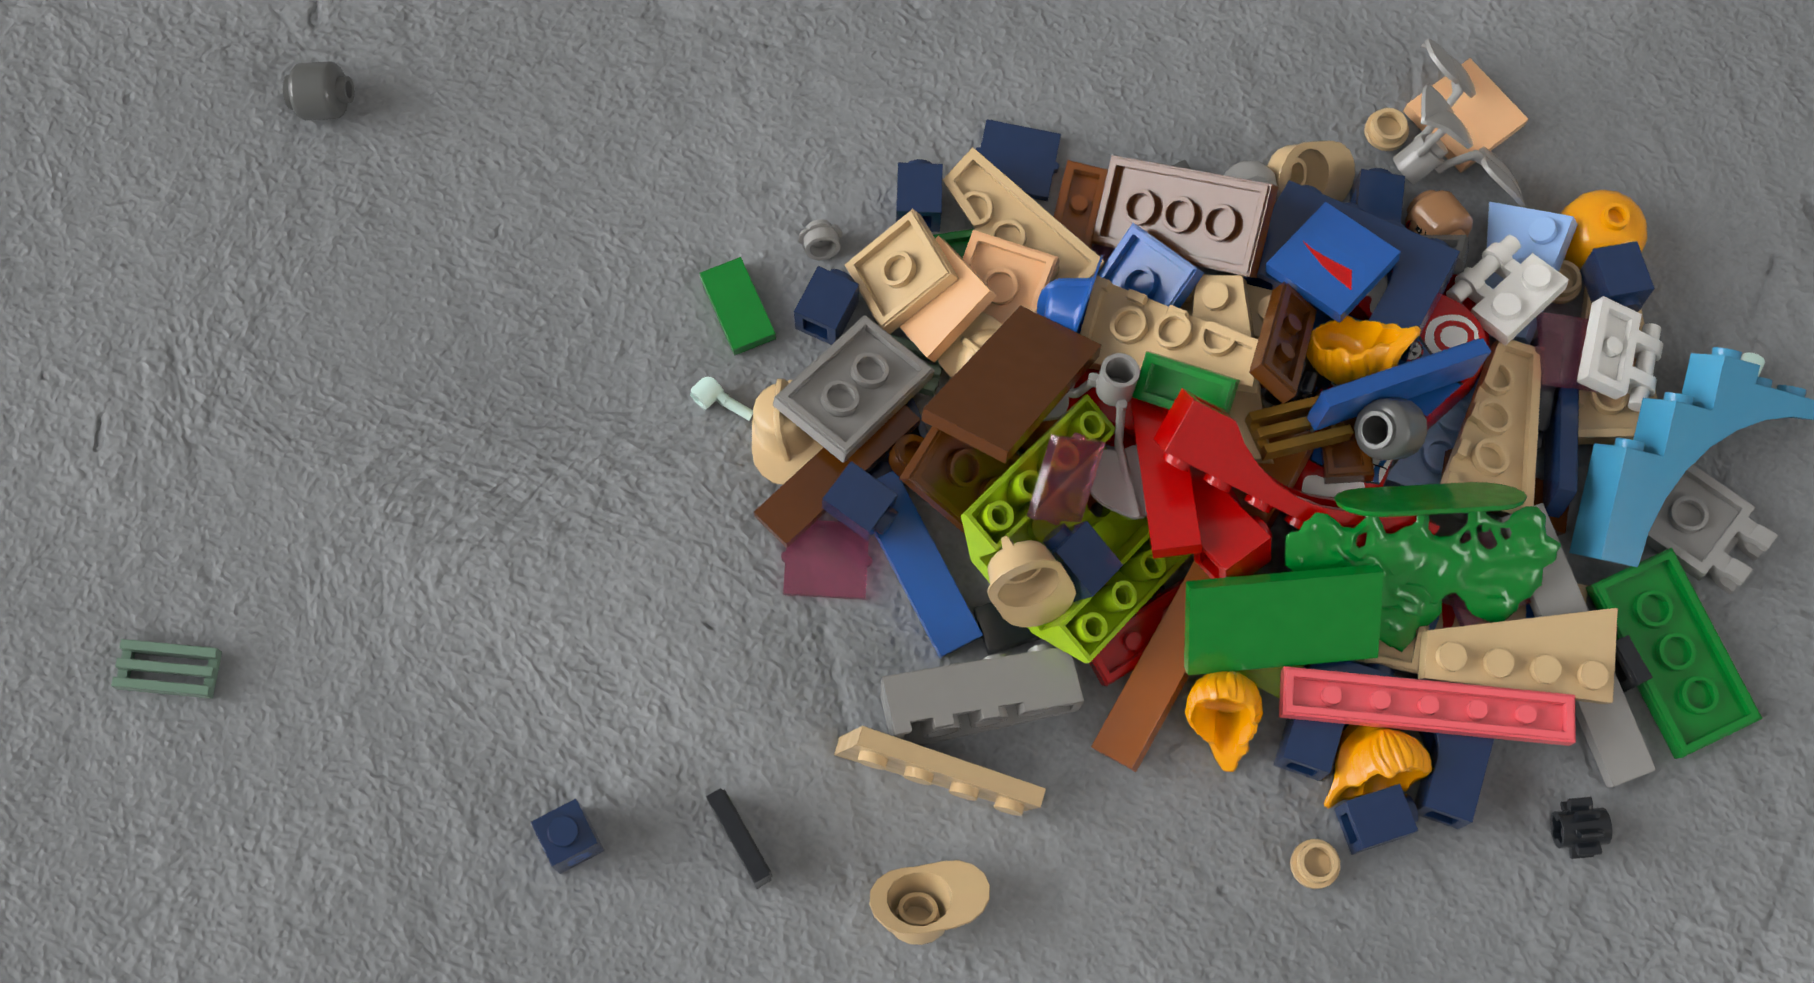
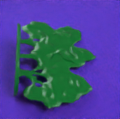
M1463 482L1357 488L1339 492L1334 499L1341 509L1349 513L1366 516V518L1355 528L1342 527L1328 514L1316 512L1309 520L1303 523L1299 531L1290 532L1286 535L1285 564L1293 571L1379 564L1384 571L1380 640L1389 647H1394L1402 652L1414 640L1416 630L1420 626H1428L1442 613V599L1448 594L1456 593L1465 602L1467 609L1476 617L1490 623L1506 621L1517 611L1521 601L1530 598L1542 586L1543 569L1556 560L1557 551L1561 548V543L1546 534V515L1538 507L1525 506L1513 512L1510 518L1503 523L1486 514V511L1510 510L1523 505L1527 495L1515 487L1488 482ZM1468 513V522L1454 535L1440 537L1433 535L1428 529L1429 515ZM1417 515V521L1414 524L1406 526L1393 534L1385 532L1379 517ZM1478 525H1482V532H1488L1491 529L1497 541L1496 547L1487 549L1480 543L1477 536ZM1501 528H1510L1512 533L1509 539H1505L1502 536ZM1470 530L1471 540L1461 544L1460 539L1462 535ZM1367 532L1365 546L1359 548L1356 545V539L1359 534Z

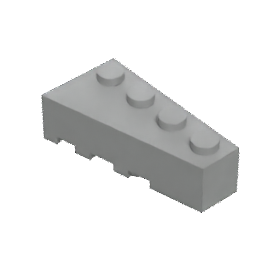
M1050 643L1031 647L1027 653L1015 655L998 653L978 661L953 663L941 667L882 676L880 696L889 735L921 746L1076 712L1080 710L1084 702L1073 656Z

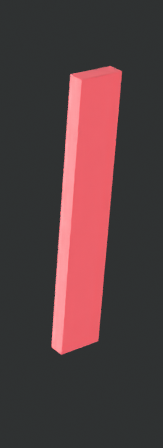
M1286 666L1280 672L1279 718L1571 746L1576 743L1575 695Z

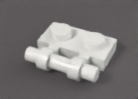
M1507 235L1500 243H1492L1483 251L1482 259L1473 268L1467 267L1464 269V272L1458 274L1455 278V284L1446 292L1447 297L1460 304L1467 297L1474 301L1477 305L1472 308L1471 312L1478 319L1482 328L1505 346L1566 289L1569 281L1567 277L1534 253L1528 256L1521 264L1513 259L1512 256L1521 248L1519 240L1513 235ZM1495 272L1504 280L1492 289L1485 281Z
M1603 296L1592 302L1577 382L1615 400L1628 393L1630 394L1628 408L1640 412L1643 398H1649L1655 394L1657 379L1653 376L1655 362L1661 359L1663 343L1659 340L1661 327L1657 324L1647 323L1642 326V331H1640L1642 314ZM1634 358H1636L1635 367L1632 366Z

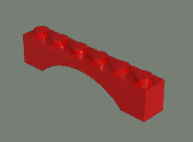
M1088 369L1076 382L1074 388L1079 387L1088 380L1090 373L1099 374L1100 370ZM1092 387L1079 398L1068 397L1067 411L1084 395L1088 394L1115 427L1116 407L1105 404L1098 397L1096 387ZM1130 401L1127 402L1123 439L1125 449L1136 445ZM1115 433L1104 444L1115 447ZM1190 466L1202 542V553H1194V561L1211 579L1254 574L1271 561L1272 534L1270 529L1260 517L1256 515L1251 517L1240 506L1239 499L1232 489L1227 493L1214 487L1203 479L1206 474L1205 472Z
M1183 388L1153 438L1164 451L1162 458L1166 462L1185 472H1188L1190 466L1205 472L1206 474L1203 479L1224 492L1229 493L1233 486L1247 493L1244 500L1266 513H1270L1273 507L1286 513L1287 516L1284 520L1299 530L1303 523L1309 520L1316 512L1328 514L1342 527L1355 528L1366 518V516L1349 513L1341 509L1336 504L1334 498L1305 493L1283 484L1266 473L1258 465L1245 445L1237 422L1222 408ZM1417 515L1379 517L1385 532L1393 534L1406 526L1414 524L1417 521ZM1429 518L1428 529L1435 535L1440 526ZM1367 532L1359 534L1357 537L1356 545L1359 548L1365 546Z

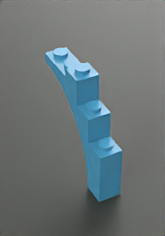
M1713 347L1711 354L1691 353L1682 394L1665 392L1663 400L1643 398L1633 440L1616 438L1614 445L1594 443L1569 553L1638 568L1649 531L1665 499L1690 466L1710 447L1739 429L1770 419L1797 418L1814 420V400L1805 397L1807 390L1788 385H1777V389L1771 388L1773 380L1758 377L1760 365L1741 360L1742 352Z

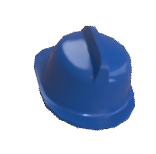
M1101 254L1095 273L1091 278H1058L1049 282L1041 290L1037 302V314L1080 334L1089 303V296L1104 255Z

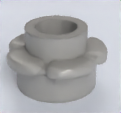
M814 220L800 232L799 243L803 244V249L809 258L814 260L830 259L840 251L839 238L843 236L842 230L838 225H832L827 220Z

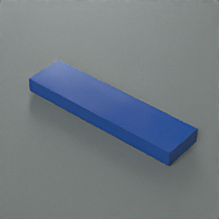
M1478 338L1324 390L1320 393L1309 411L1307 419L1314 431L1357 417V414L1373 400L1382 398L1409 399L1468 379L1476 374L1492 351L1483 338Z
M891 471L877 478V480L898 494L893 508L899 513L883 535L877 531L874 534L939 658H942L981 638L983 634L908 492L899 479L900 477L894 471Z

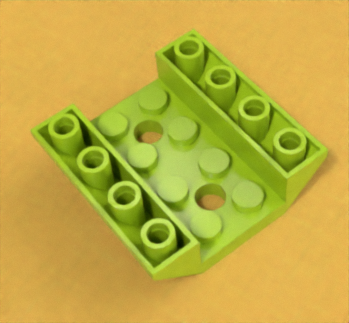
M1088 394L1076 402L961 515L971 562L989 583L988 564L991 558L1002 550L1001 538L1004 536H1008L1013 543L1033 540L1044 545L1043 539L1059 525L1065 523L1067 527H1071L1087 521L1123 564L1093 597L1073 602L1064 614L1052 622L1036 627H1027L1034 635L1084 663H1089L1191 555L1153 559L1147 516L1143 519H1131L1104 506L1100 517L1090 512L1087 505L1090 492L1086 485V468L1094 454L1107 449L1104 443L1115 433V427Z

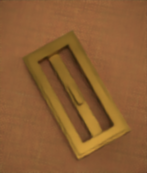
M1319 396L1251 411L1244 420L1262 461L1349 441L1354 432L1350 424L1345 425L1344 421L1331 425L1332 429L1267 443L1266 439L1285 434L1293 435L1313 428L1307 419V415Z

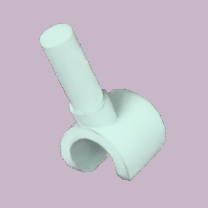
M712 377L702 378L691 388V398L705 410L717 401L720 405L748 421L753 416L752 409L729 397L730 395L725 393L721 385Z

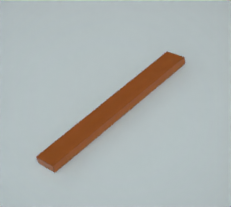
M1305 430L1293 435L1285 434L1269 438V443L1311 434V432ZM1314 449L1273 458L1274 464L1258 463V465L1272 477L1293 488ZM1235 488L1233 491L1239 499L1240 506L1251 517L1254 515L1260 517L1268 528L1271 529L1280 510L1273 507L1270 513L1263 512L1244 500L1247 493ZM1195 561L1091 746L1095 751L1134 772L1138 770L1189 677L1184 668L1186 581L1211 579Z

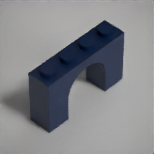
M1289 180L1273 208L1257 278L1243 276L1247 284L1273 290L1282 284L1265 272L1266 263L1327 202L1401 251L1399 261L1385 275L1387 288L1369 321L1397 324L1401 328L1418 326L1422 334L1453 276L1460 251L1451 248L1440 239L1427 238L1412 232L1397 221H1386L1369 214L1356 204L1343 203L1326 196L1313 186L1300 185ZM1420 335L1404 351L1400 358L1401 360L1407 362Z
M1353 661L1306 664L1303 667L1306 669L1396 677L1394 676L1395 671L1393 669L1376 663H1368L1364 666ZM1287 718L1274 766L1317 781L1322 780L1331 773L1344 724ZM1418 731L1424 748L1430 755L1432 766L1430 774L1420 780L1414 802L1418 816L1455 829H1460L1472 823L1494 739Z

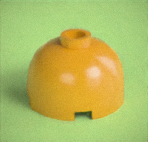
M1595 190L1583 193L1560 213L1574 216L1578 224L1564 259L1575 264L1579 270L1594 248L1637 241L1642 253L1647 242V222L1641 208L1630 197L1618 191Z

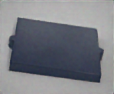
M987 119L981 147H977L976 150L1031 198L1048 201L1053 173L1055 174L1059 170V163L1056 162L1061 134Z

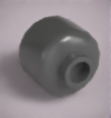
M335 62L298 63L292 68L290 74L284 77L283 97L287 107L290 110H294L295 114L303 120L337 119L344 115L348 103L353 102L354 85L352 79L349 76H345L341 67Z
M1404 398L1376 399L1357 414L1354 424L1355 439L1359 448L1369 457L1380 461L1405 459L1417 453L1424 444L1427 435V420L1422 410L1410 400Z

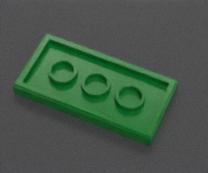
M1672 547L1639 562L1638 568L1630 566L1585 587L1597 610L1618 608L1616 640L1629 635L1653 677L1637 686L1674 759L1683 758L1763 719Z
M1379 564L1186 581L1184 668L1187 674L1198 675L1222 671L1229 672L1378 658L1384 571Z

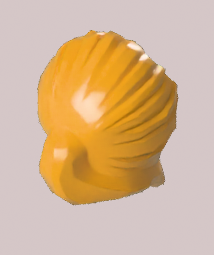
M1347 315L1341 323L1336 320L1328 321L1314 329L1311 333L1306 356L1320 375L1337 385H1342L1398 366L1402 354L1421 334V329L1418 326L1401 328L1399 325L1392 323L1384 324L1369 320L1357 321Z
M1222 671L1206 674L1195 682L1188 694L1184 712L1190 726L1203 740L1209 743L1212 754L1221 769L1225 772H1234L1239 760L1249 752V741L1253 739L1254 734L1257 732L1258 724L1263 715V704L1259 690L1251 679L1239 672Z
M1349 724L1340 737L1336 752L1334 780L1325 799L1324 807L1329 809L1343 800H1351L1400 784L1403 792H1406L1414 782L1425 778L1432 771L1428 751L1416 738L1402 731Z

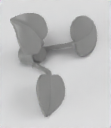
M1428 38L1422 43L1421 47L1427 49L1436 66L1451 80L1452 94L1446 101L1432 85L1427 84L1423 87L1421 124L1427 126L1414 138L1412 143L1393 157L1395 165L1409 182L1416 184L1434 169L1439 174H1442L1450 167L1467 161H1475L1482 165L1491 178L1516 201L1518 207L1526 208L1515 176L1506 164L1486 147L1483 146L1479 150H1473L1444 161L1443 157L1448 154V150L1440 138L1446 133L1467 149L1473 146L1470 133L1454 114L1452 106L1462 95L1463 91L1470 98L1476 95V91L1470 76L1459 61L1441 45ZM1435 128H1438L1435 133H1432Z
M1115 353L1105 358L1099 374L1092 372L1089 374L1088 380L1079 387L1074 388L1073 386L1043 421L1061 418L1068 409V397L1079 398L1092 387H1096L1098 397L1105 404L1116 407L1115 450L1106 449L1094 454L1086 468V485L1094 499L1104 507L1131 519H1143L1147 514L1137 446L1132 445L1125 449L1123 443L1127 402L1133 396L1140 375V368L1136 360L1131 356Z

